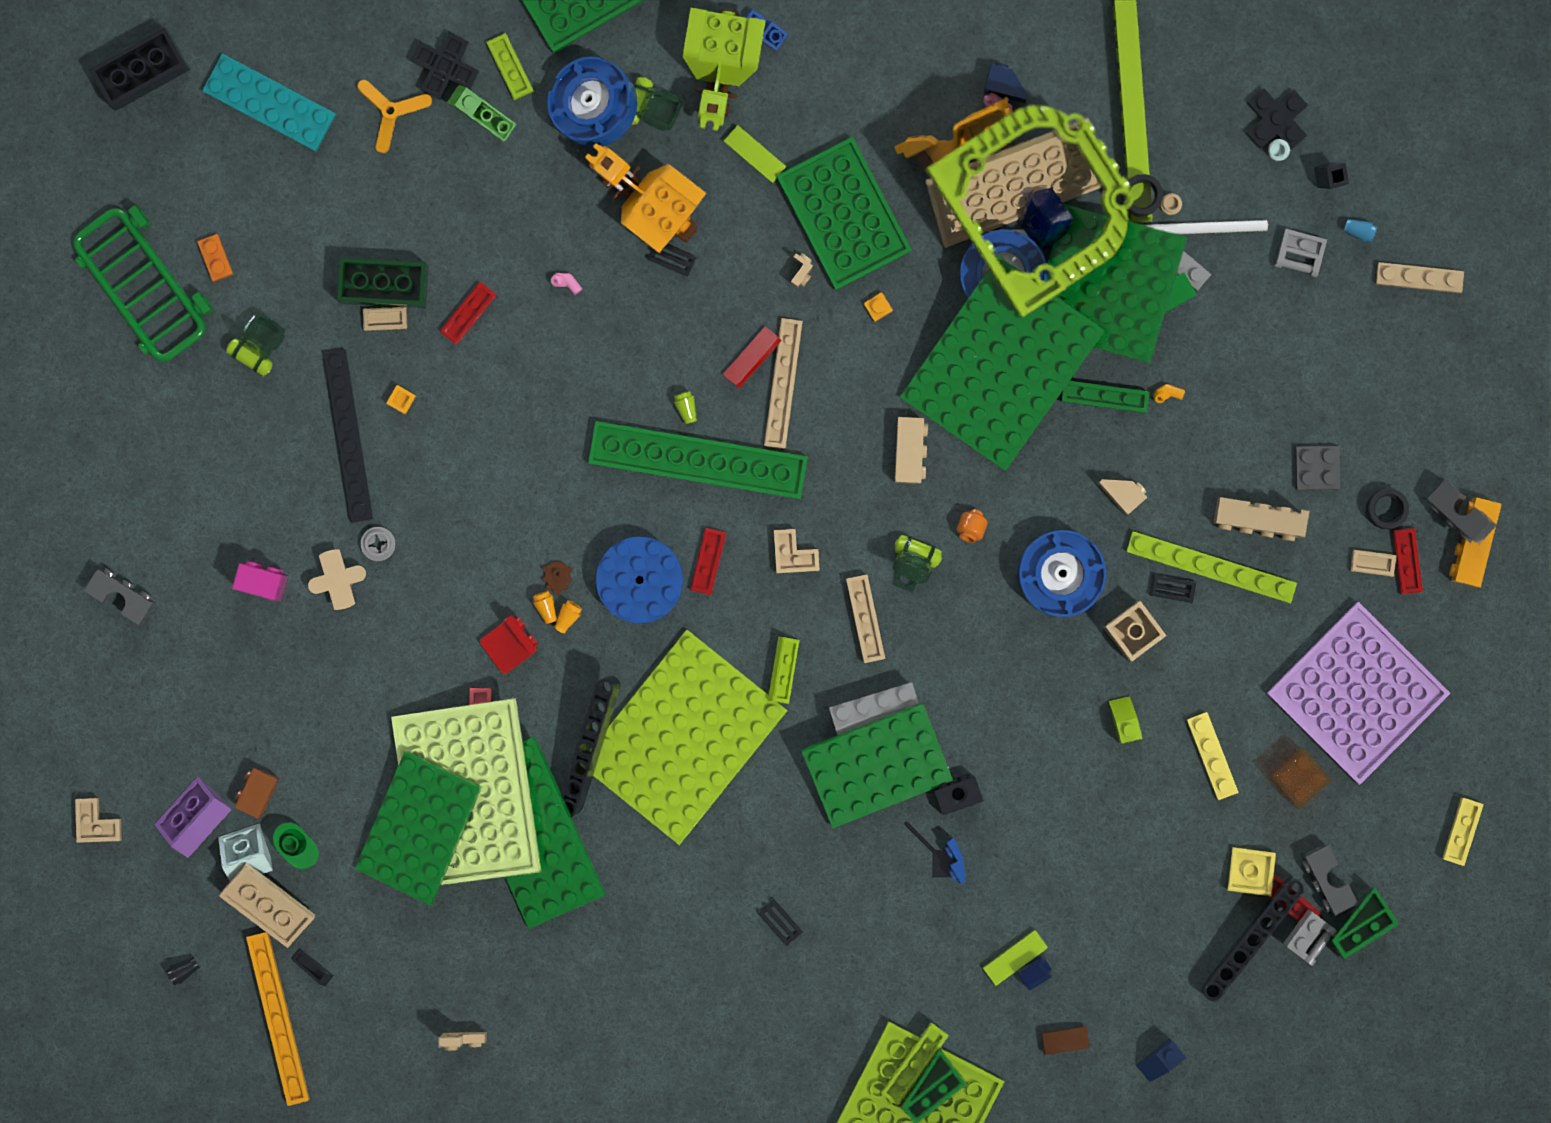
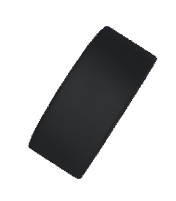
M1137 174L1128 180L1130 185L1129 191L1138 183H1146L1152 187L1155 198L1153 203L1146 208H1139L1131 204L1126 210L1138 217L1154 213L1161 205L1163 199V189L1159 181L1147 174ZM1121 194V202L1124 204V196Z
M1382 489L1375 492L1369 498L1366 504V514L1374 526L1380 529H1394L1406 521L1409 514V503L1400 491ZM1385 496L1395 498L1400 506L1398 517L1390 522L1380 520L1375 513L1377 501Z

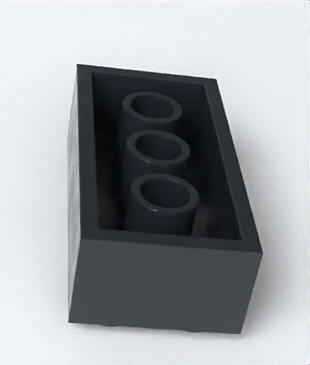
M164 27L89 70L109 106L114 111H117L184 74L190 68L170 32Z

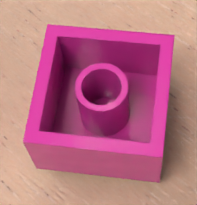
M247 561L246 565L239 564L232 589L281 601L288 576L283 575V570L267 567V570L262 569V564Z

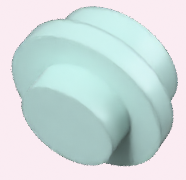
M1277 139L1270 143L1268 153L1272 159L1281 161L1288 157L1290 146L1285 140Z

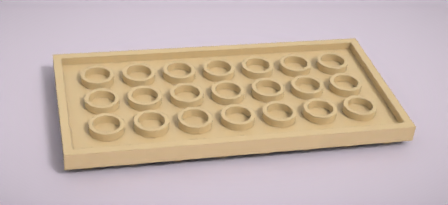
M1077 122L1068 125V128L1075 132L1078 128ZM1053 131L986 157L984 159L986 162L984 171L971 177L967 188V195L959 202L972 222L976 221L983 231L981 234L1102 187L1075 144H1067L1061 141ZM977 161L968 164L970 170L976 171L978 169ZM931 179L926 180L944 247L947 248L969 239Z

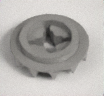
M373 527L367 530L361 539L362 552L370 560L383 561L389 558L395 550L394 536L386 528ZM376 535L380 541H387V543L381 546V553H379L377 547H369V545L376 542Z

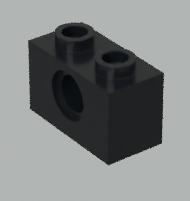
M969 774L957 777L958 782L952 784L945 782L940 784V787H937L938 789L933 790L942 815L984 801L975 776L970 777ZM958 787L962 788L964 792L963 797L959 800L954 799L952 791Z

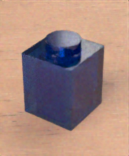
M1037 957L1021 967L1017 972L1030 991L1050 979L1051 975L1049 972L1052 969L1045 959L1041 961Z

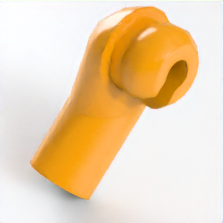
M1165 384L1155 390L1153 398L1157 403H1163L1169 397L1182 400L1185 390Z

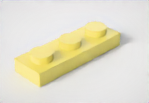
M1461 797L1442 859L1462 866L1465 865L1484 804Z

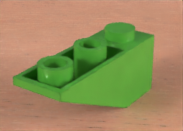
M458 85L447 102L457 111L504 142L516 126V123L467 87Z

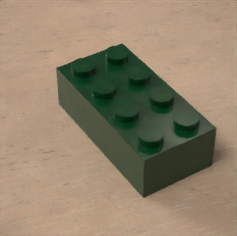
M339 258L337 301L340 304L426 308L429 266L426 262Z

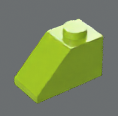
M1130 696L1109 701L1118 742L1123 744L1143 739Z

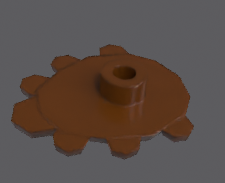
M559 561L552 562L548 566L543 567L545 572L543 582L548 583L546 586L547 590L552 589L556 595L560 594L562 589L564 591L568 590L566 584L572 582V578H570L571 567Z

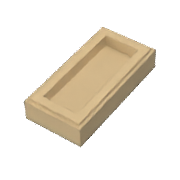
M407 308L363 309L364 331L407 329Z
M1353 550L1350 571L1394 577L1396 555Z

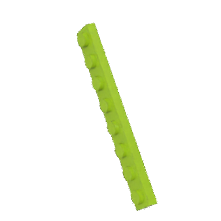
M1134 531L1131 533L1126 550L1127 553L1289 604L1292 602L1297 585L1293 581Z

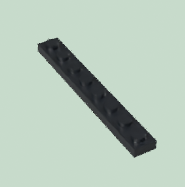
M346 350L324 353L351 523L373 520Z

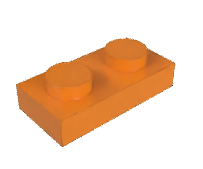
M218 234L197 241L213 282L234 275Z

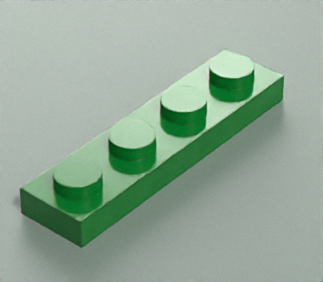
M1069 381L1062 391L1061 402L1146 414L1150 392Z

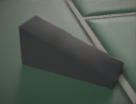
M301 949L292 958L319 985L326 986L334 976Z

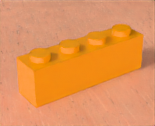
M1476 497L1472 498V501H1468L1465 513L1469 514L1476 507L1497 524L1502 504ZM1496 527L1480 544L1474 541L1469 543L1463 537L1461 543H1457L1455 548L1456 564H1452L1449 576H1452L1451 582L1474 588L1481 587Z

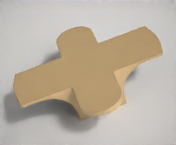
M340 549L320 554L319 558L324 575L311 579L308 583L309 590L314 594L329 591L334 610H342L353 606L355 601L352 594V584L364 580L366 570L362 566L346 568Z

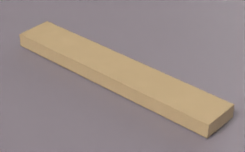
M781 318L779 338L782 341L777 346L764 446L786 448L803 321Z

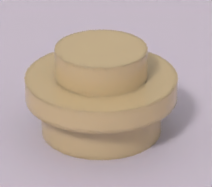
M1173 193L1166 194L1160 205L1162 211L1167 215L1177 214L1182 208L1181 198Z

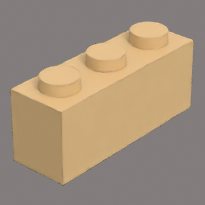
M898 417L895 483L921 484V479L926 478V467L922 466V458L927 456V445H923V436L928 434V424L924 423V418Z

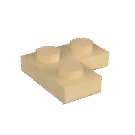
M795 529L774 530L777 573L820 571L818 549L797 550Z
M99 798L75 799L77 843L122 840L121 819L99 820Z
M487 1032L443 1033L439 1037V1047H445V1050H458V1047L469 1043V1047H481L482 1043L487 1041Z

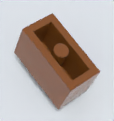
M253 768L252 771L249 770L244 778L246 785L243 791L239 790L234 801L237 802L235 808L255 818H262L280 778L258 768Z

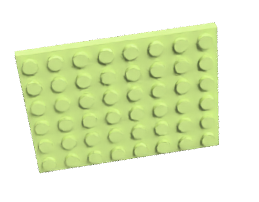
M516 699L391 717L398 765L404 751H409L482 786L441 885L540 872L541 868Z

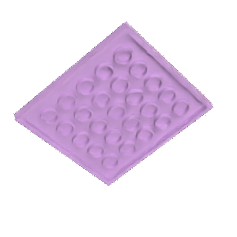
M1356 602L1266 694L1360 785L1443 702L1450 692L1359 602Z

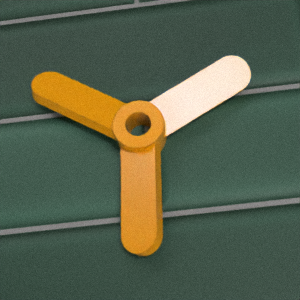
M361 80L357 86L358 91L383 114L376 143V150L380 153H386L389 150L395 121L398 116L429 107L432 103V98L428 94L393 103L366 80ZM389 108H394L393 114H387Z

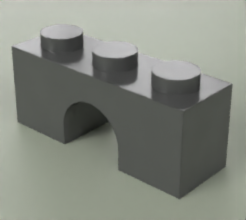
M1444 480L1429 496L1428 500L1433 503L1430 507L1439 515L1443 513L1448 518L1445 521L1454 529L1460 528L1463 531L1461 536L1469 543L1474 541L1480 544L1497 524L1476 507L1468 515L1461 516L1459 509L1466 496L1452 483Z
M107 568L104 571L97 569L84 592L102 603H106L114 593L122 594L125 599V607L120 614L137 625H143L156 605L155 602L151 601L153 597L144 591L138 593L134 590L135 585L125 579L122 582L115 578L117 574Z
M1324 844L1303 855L1305 861L1302 862V865L1307 874L1311 872L1314 878L1311 881L1317 893L1321 892L1324 898L1321 902L1326 912L1330 911L1331 914L1337 915L1358 904L1349 884L1343 883L1332 887L1327 881L1329 870L1338 865L1329 845Z

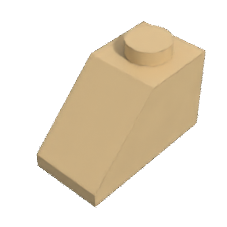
M1105 479L1097 483L1125 515L1132 512L1147 498L1145 495L1146 490L1140 483L1135 484L1133 481Z

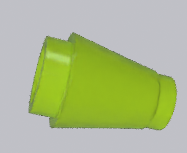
M690 391L675 395L674 404L684 423L688 424L697 421L694 395L692 396Z

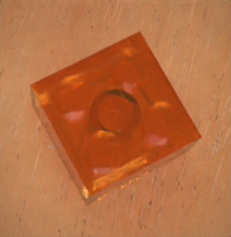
M1302 747L1298 748L1268 774V777L1294 807L1301 809L1332 782L1331 778L1306 749Z

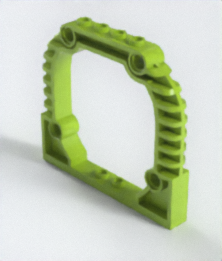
M1028 106L1016 110L925 169L1019 317H1023L1111 258L1119 249L1125 237L1128 223L1126 209L1132 204V195L1129 191L1130 185L1125 177L1121 178L1117 170L1119 168L1112 158L1109 159L1105 151L1107 149L1101 140H1097L1094 136L1095 129L1089 121L1086 122L1078 114L1066 116L1063 112L1046 106ZM1070 120H1074L1078 124L1075 132L1068 128ZM1032 128H1052L1055 135L1061 141L1067 144H1075L1103 188L1101 205L1108 219L1102 233L1090 245L1054 268L1050 265H1039L1032 273H1022L1015 270L1005 273L992 253L995 251L988 240L984 241L981 236L983 232L976 221L972 222L959 201L966 197L971 177L984 171L986 163L984 159L988 155ZM970 159H975L978 162V169L976 171H972L968 167ZM1117 194L1124 196V204L1122 206L1117 205L1115 202ZM1043 269L1049 273V278L1046 282L1041 281L1039 278V273Z

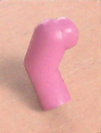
M556 273L551 277V284L553 286L568 287L574 295L582 290V287L570 273Z

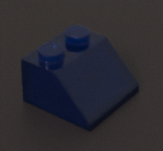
M1048 188L1030 193L1019 224L1028 237L1037 244L1041 252H1044L1067 234L1073 217L1053 188Z

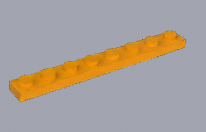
M267 932L248 936L246 939L287 1106L309 1101L307 1085L270 935Z

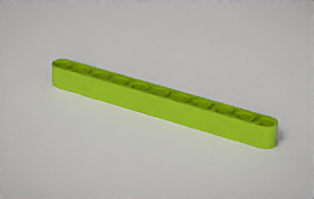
M1115 0L1113 14L1114 20H1116L1115 40L1118 41L1116 53L1117 62H1119L1120 66L1118 80L1121 83V91L1119 93L1120 105H1123L1121 119L1122 126H1124L1123 145L1126 147L1124 158L1125 168L1128 170V176H1126L1128 181L1137 174H1150L1136 0ZM1138 183L1131 188L1133 205L1139 208H1146L1152 204L1151 187L1148 184ZM1131 214L1129 221L1133 223L1152 222V214L1142 217Z

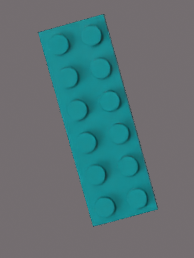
M224 54L221 55L202 90L207 95L317 152L336 117V113Z

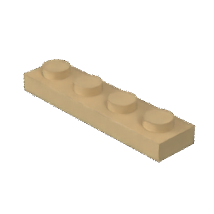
M1379 262L1377 264L1376 285L1462 293L1464 271Z
M868 575L848 578L846 581L863 661L868 663L885 659Z

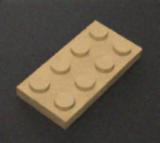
M248 863L243 866L219 895V897L287 948L315 917L314 913Z

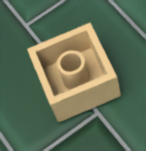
M1141 601L1134 603L1103 627L1129 662L1135 660L1166 636Z

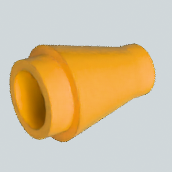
M549 591L534 595V602L532 603L545 624L556 621L553 595H550Z
M568 600L566 604L562 605L554 628L565 634L567 629L581 616L582 608Z

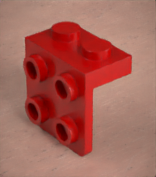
M513 615L505 619V622L480 640L482 647L503 674H507L539 650L536 647L539 643L532 634L527 635L523 629L526 627L519 616L515 618Z

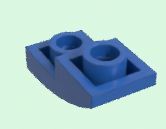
M750 9L744 18L766 20L762 43L777 52L788 33L772 21H768L755 10Z
M952 837L946 841L948 846L945 847V850L951 859L955 857L956 861L949 864L951 870L948 872L954 882L959 881L962 885L965 883L964 862L960 849Z

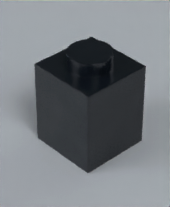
M1331 162L1314 167L1318 188L1333 189L1349 184L1346 163Z

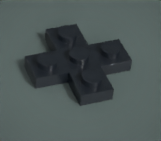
M449 32L440 51L422 42L419 43L411 62L429 71L421 91L441 100L450 81L467 87L470 90L479 71L461 62L462 56L469 44L467 40Z
M1263 88L1247 103L1261 118L1246 133L1260 149L1277 135L1279 139L1285 140L1289 144L1291 151L1307 136L1293 120L1308 106L1295 90L1278 104Z

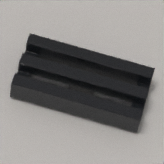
M670 245L664 247L666 250L690 259L688 263L662 251L658 253L655 249L652 250L649 261L686 277L689 276L696 256ZM657 254L683 265L687 269L686 271L654 257Z
M1154 574L1150 596L1193 603L1196 582ZM1163 580L1190 585L1191 589L1157 584V581ZM1156 588L1190 595L1189 598L1158 593Z
M775 899L758 913L786 946L803 933ZM773 906L777 908L796 930L794 934L771 909ZM767 911L790 936L789 939H786L765 915Z

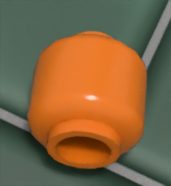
M972 509L971 512H964L961 515L957 525V533L962 540L975 543L983 538L988 522L983 517L982 512Z

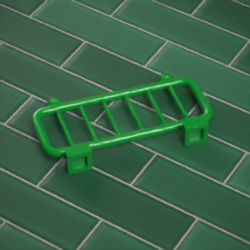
M134 205L128 210L132 215L131 217L121 209H109L75 235L73 247L78 255L75 261L82 269L88 268L141 341L138 344L139 349L145 355L150 353L157 361L167 362L204 335L206 325L201 313L209 316L215 310L203 293L200 292L192 296V299L195 301L192 303L146 241L138 227L140 226V228L146 230L152 223L140 207ZM112 217L120 218L125 227L87 254L82 247L83 239ZM129 230L138 244L100 271L91 257L125 231ZM141 247L151 261L115 288H112L103 275ZM151 265H154L163 278L125 306L116 294V291ZM166 281L175 293V296L138 323L128 309ZM179 299L188 313L150 340L141 326ZM191 316L197 324L196 331L167 353H160L154 346V343Z

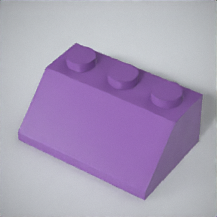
M197 777L154 825L172 848L189 857L232 809L221 796L201 778Z

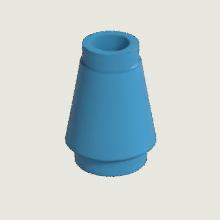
M1348 219L1344 231L1365 243L1366 241L1372 243L1378 226L1373 225L1372 222Z

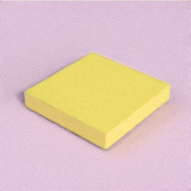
M1232 847L1227 891L1271 896L1276 853Z

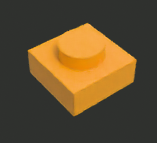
M882 292L864 303L874 322L893 311Z
M396 385L386 404L406 415L416 395Z

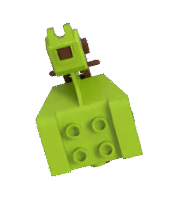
M696 8L690 9L683 58L697 80L707 81L706 89H695V92L702 93L698 107V122L701 129H705L706 123L709 121L714 124L713 131H718L719 126H723L724 117H728L730 105L727 104V99L737 98L736 94L727 93L728 86H740L758 70L766 20L740 17L738 11L721 9L719 13Z

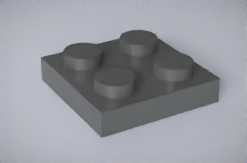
M1339 446L1295 447L1296 490L1340 489Z

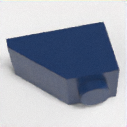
M1003 63L991 64L984 93H995L999 97H1008V99L1026 103L1028 95L1013 69H1009L1008 65Z
M1169 1038L1140 1061L1137 1067L1148 1081L1151 1082L1170 1072L1184 1061L1186 1057L1173 1040Z

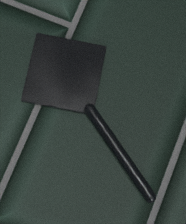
M905 822V826L932 852V877L952 878L948 871L951 870L949 864L956 861L955 857L951 859L946 850H935L908 822Z

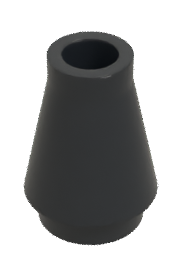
M192 957L191 959L171 965L166 970V973L174 986L178 983L181 985L200 967L195 958Z

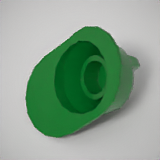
M284 823L274 831L273 844L275 849L290 865L298 869H308L316 863L319 856L318 847L301 827L294 823Z

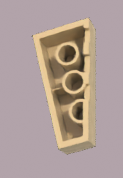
M1220 497L1217 499L1213 524L1219 525L1218 529L1231 531V527L1240 528V533L1252 534L1253 531L1261 532L1260 536L1273 538L1275 534L1281 535L1282 540L1295 542V538H1302L1306 535L1309 511L1301 510V512H1294L1291 508H1271L1272 506L1267 504H1250L1247 501Z

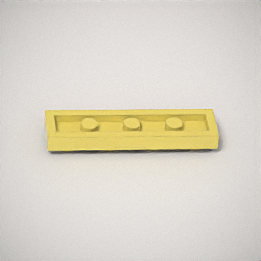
M1205 712L1187 719L1217 800L1239 793L1208 713Z

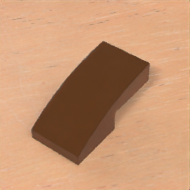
M1086 1026L1040 1033L1044 1055L1090 1048Z

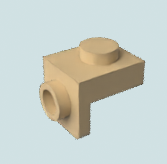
M796 253L793 256V260L802 265L791 281V284L797 289L800 285L804 287L811 278L809 273L813 268V265L810 264L812 260L802 253L800 256Z

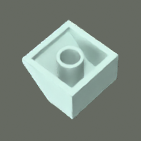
M260 824L218 837L222 868L229 881L236 876L246 863L261 874L273 871L271 857Z

